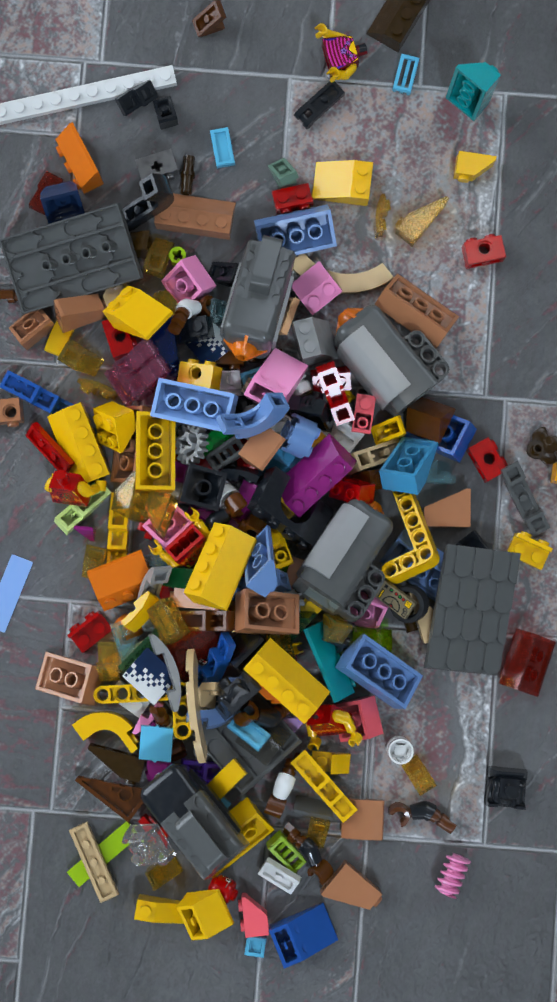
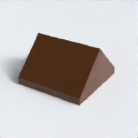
M421 397L407 407L406 432L440 444L456 409Z

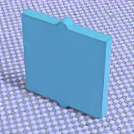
M159 724L156 726L141 725L139 759L152 760L154 763L157 761L171 762L173 728L160 727Z

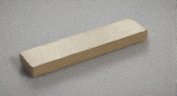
M88 821L71 828L69 832L100 903L119 895V891Z

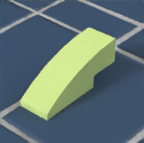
M107 487L106 491H99V493L91 496L87 507L69 505L55 517L54 522L68 535L74 530V526L81 524L111 492Z

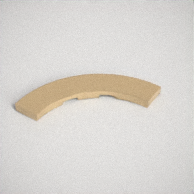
M300 254L295 258L293 271L301 276L316 263L309 259L306 254ZM383 263L371 270L356 274H341L327 270L342 289L340 294H358L374 290L387 284L394 278Z
M187 649L186 672L189 673V682H186L189 723L190 729L195 732L196 738L193 741L197 760L199 763H206L207 744L202 727L198 695V660L195 650Z

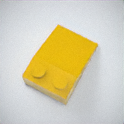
M358 160L316 162L312 192L313 200L367 206L373 162Z
M131 286L122 289L120 294L102 311L115 329L145 340H149L174 314L172 310L142 290Z

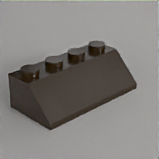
M386 0L367 31V35L399 52L430 0Z

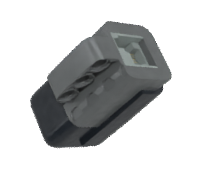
M174 763L169 765L162 772L157 773L154 779L141 790L143 803L203 881L215 875L250 844L242 834L244 830L198 771L191 769L186 764Z

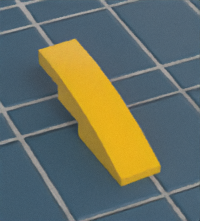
M111 492L107 563L128 554L130 493Z
M306 750L291 762L294 768L343 823L358 810Z

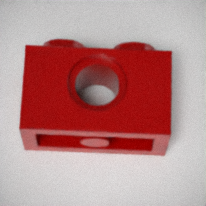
M489 234L483 239L478 240L477 238H470L461 247L466 269L500 263L506 258L501 235ZM479 247H485L488 253L482 254L479 251Z
M109 320L101 321L115 361L137 354L135 348H138L135 337L115 329ZM118 334H126L125 339L117 341L116 337Z
M489 437L466 450L484 483L501 474L500 470L508 466L504 457H500L496 451L498 450L496 443L493 439L490 440ZM486 454L492 457V464L485 463L484 456Z
M344 476L330 489L329 497L345 502L357 499L358 501L362 500L367 504H372L376 484Z

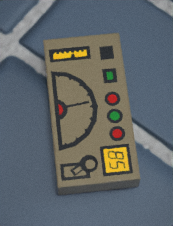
M387 579L375 596L404 619L408 618L417 604L415 600Z

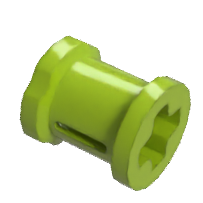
M174 247L169 252V258L174 267L181 260L180 258L175 260V256L181 255L182 259L186 258V252L182 247Z

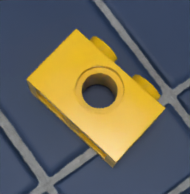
M188 359L187 362L180 361L177 382L219 390L223 368L217 367L216 362L205 361L204 364H199V360Z

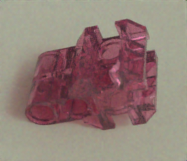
M144 339L139 342L127 355L112 365L114 368L104 373L126 407L132 405L135 401L140 402L154 392L153 389L157 387L158 379H164L171 372L164 358L158 356L160 352L151 339Z

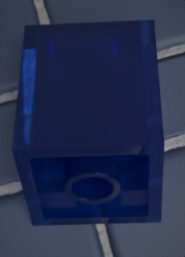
M173 316L149 340L141 338L165 376L168 374L172 376L177 373L180 364L177 335L168 331V326Z

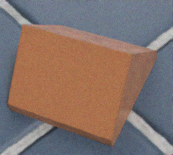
M41 309L23 315L9 329L26 350H29L50 333L55 324Z
M269 428L260 434L250 437L238 454L245 463L263 471L286 439Z

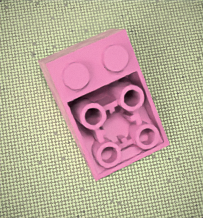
M275 348L254 375L243 395L247 399L259 404L266 393H283L288 403L305 374L308 365Z

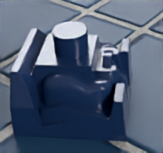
M72 181L47 186L40 194V200L48 224L85 213L77 185Z

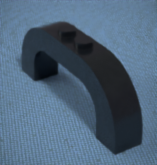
M152 173L139 182L143 195L122 208L129 232L163 212L174 202V195L166 176Z

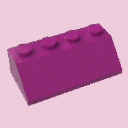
M329 433L313 448L309 457L304 456L286 473L291 478L282 494L285 505L300 517L354 468L357 460Z

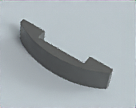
M516 461L501 469L500 471L507 490L532 536L535 537L549 529L548 521L534 499L519 462Z

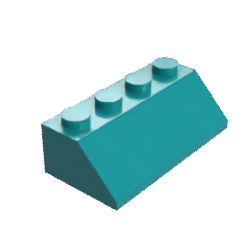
M486 62L458 64L455 68L446 99L471 120L475 121L488 106L501 74L495 66L489 65Z
M322 620L303 628V631L326 686L330 691L331 698L336 703L355 693L353 688L356 687L354 680L335 668L340 656L336 653L337 646L322 640L326 626L325 621Z

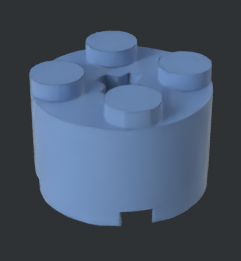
M293 413L291 416L294 418L291 421L287 420L281 430L280 435L286 440L279 449L300 459L304 456L309 457L313 450L312 444L319 437L321 429L317 427V423Z

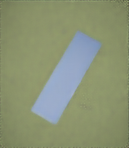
M13 554L0 582V631L3 633L6 631L33 562Z

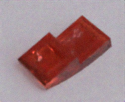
M46 171L37 185L38 190L30 201L29 208L45 215L40 194L47 186L63 183V179Z

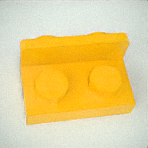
M527 532L515 533L507 552L521 553V562L542 570L553 548L549 547V543L539 539L536 541L532 539V535Z

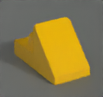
M312 750L311 757L325 772H330V774H349L350 753Z

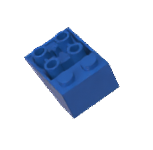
M324 902L269 925L270 935L284 969L309 958L338 941Z

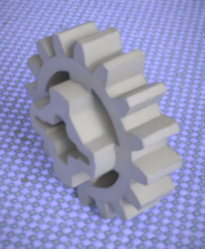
M182 425L183 430H178L179 436H175L177 440L175 443L177 448L175 454L178 455L177 460L186 465L189 463L199 464L200 458H205L203 453L208 452L206 445L209 442L206 441V438L209 435L205 434V428Z

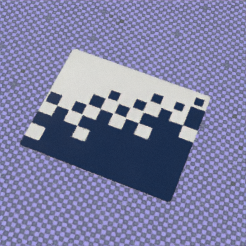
M214 322V338L185 343L203 364L205 361L215 362L228 352L223 347L220 328Z
M146 648L122 675L153 705L157 703L172 685L166 664L149 648Z

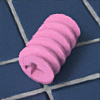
M453 853L452 856L446 855L450 863H443L447 871L440 870L444 878H437L442 884L435 885L434 887L440 893L457 899L454 894H459L460 890L457 887L463 885L459 879H465V875L462 872L468 871V867L464 864H470L471 861Z

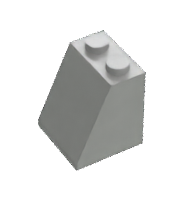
M315 317L293 321L292 332L301 362L309 366L338 358L329 321Z

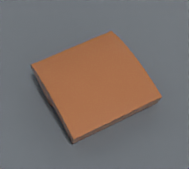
M348 798L358 810L344 823L342 822L341 838L382 841L385 800Z

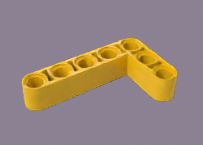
M392 491L414 548L386 562L382 566L381 571L384 573L385 578L393 584H399L435 567L439 563L440 557L416 495ZM431 553V556L428 559H425L426 556Z
M181 682V685L186 687V682ZM131 684L99 686L95 689L93 695L96 702L101 704L149 701L146 698H140L138 690ZM122 688L128 691L126 699L119 697V691ZM103 689L108 692L106 700H102L99 696L100 691ZM167 695L163 698L161 697L158 701H167ZM184 695L181 697L180 705L187 707V696ZM177 711L173 712V731L176 738L180 740L189 738L193 730L190 729V723L186 722V715L180 716ZM181 725L187 726L189 730L186 736L179 734L178 729Z

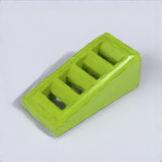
M280 830L266 842L268 850L292 872L296 873L306 863L298 849L287 840V837ZM285 846H287V848H286L282 853H280V851H281ZM293 852L287 859H285V857L289 853ZM298 856L299 859L291 865L290 863Z

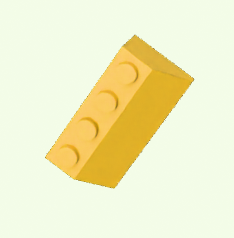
M82 402L47 416L58 445L75 462L69 473L81 475L87 483L111 474Z
M136 411L135 490L172 493L175 491L176 422L151 417V412Z
M214 522L183 593L193 603L227 611L257 539L231 525Z
M271 638L243 668L303 724L315 713L330 693L325 686Z
M248 797L240 801L229 812L244 830L242 834L250 844L211 878L218 876L274 831L268 820Z

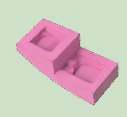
M157 701L154 707H163L165 703ZM142 714L132 733L136 735L141 732V725H149L154 720L152 714L150 716Z

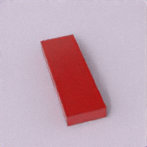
M38 422L33 423L25 436L57 470L69 472L75 462Z

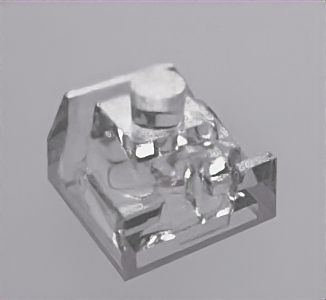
M158 823L130 825L122 839L123 844H129L128 848L133 855L131 862L136 866H149L151 864L156 865L157 863L159 866L167 865L176 855Z

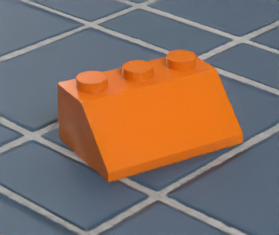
M73 122L69 123L55 139L58 144L55 148L60 158L65 157L67 162L64 165L69 174L73 172L75 176L73 182L77 185L78 190L81 189L86 194L104 183Z
M138 550L88 570L87 575L102 609L107 611L137 599L142 580L151 568L142 550Z

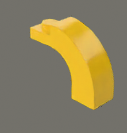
M97 711L82 717L72 724L83 741L99 730H110L121 738L131 753L140 747L138 737L129 732L135 727L134 724L119 713Z

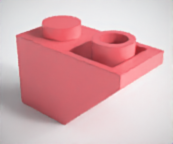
M357 393L353 412L355 420L352 421L351 432L371 434L376 401L374 396Z
M242 893L241 899L238 900L239 912H243V919L240 920L241 932H245V938L268 936L267 910L247 893Z

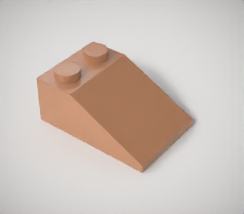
M248 588L235 593V633L299 634V594L270 592L266 597H263Z
M46 652L35 689L81 704L94 706L96 701L93 696L94 691L100 686L105 668Z

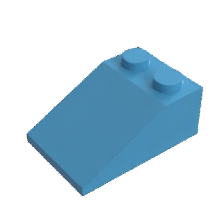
M402 437L379 470L382 489L418 495L427 481L438 442Z

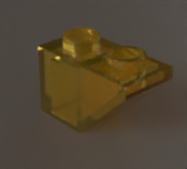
M156 237L148 251L143 266L145 274L161 279L164 278L170 260L169 252L174 248V242Z
M74 340L65 344L57 359L73 370L91 376L97 375L105 361Z

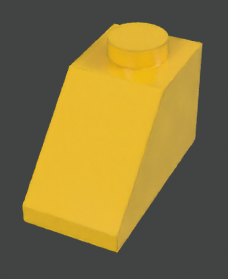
M459 151L456 157L453 179H458L462 183L475 180L493 167L497 156Z

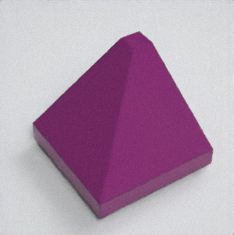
M74 526L77 532L90 541H95V528Z

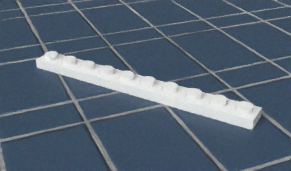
M173 65L0 103V125L115 100L119 95L147 80H151L155 90L177 86Z

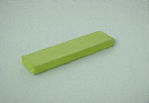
M124 822L98 845L106 864L140 836L130 822ZM82 860L67 871L78 887L90 879Z

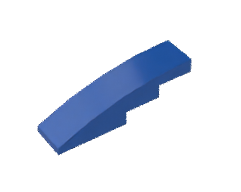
M9 370L0 384V388L49 414L74 405Z
M222 632L217 647L209 649L208 663L204 666L198 664V688L201 683H219L224 675L236 647L229 632Z

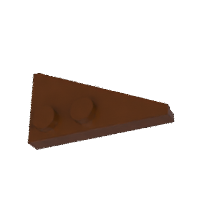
M78 776L75 779L77 783L128 823L143 804L141 799V790L143 788L84 776Z

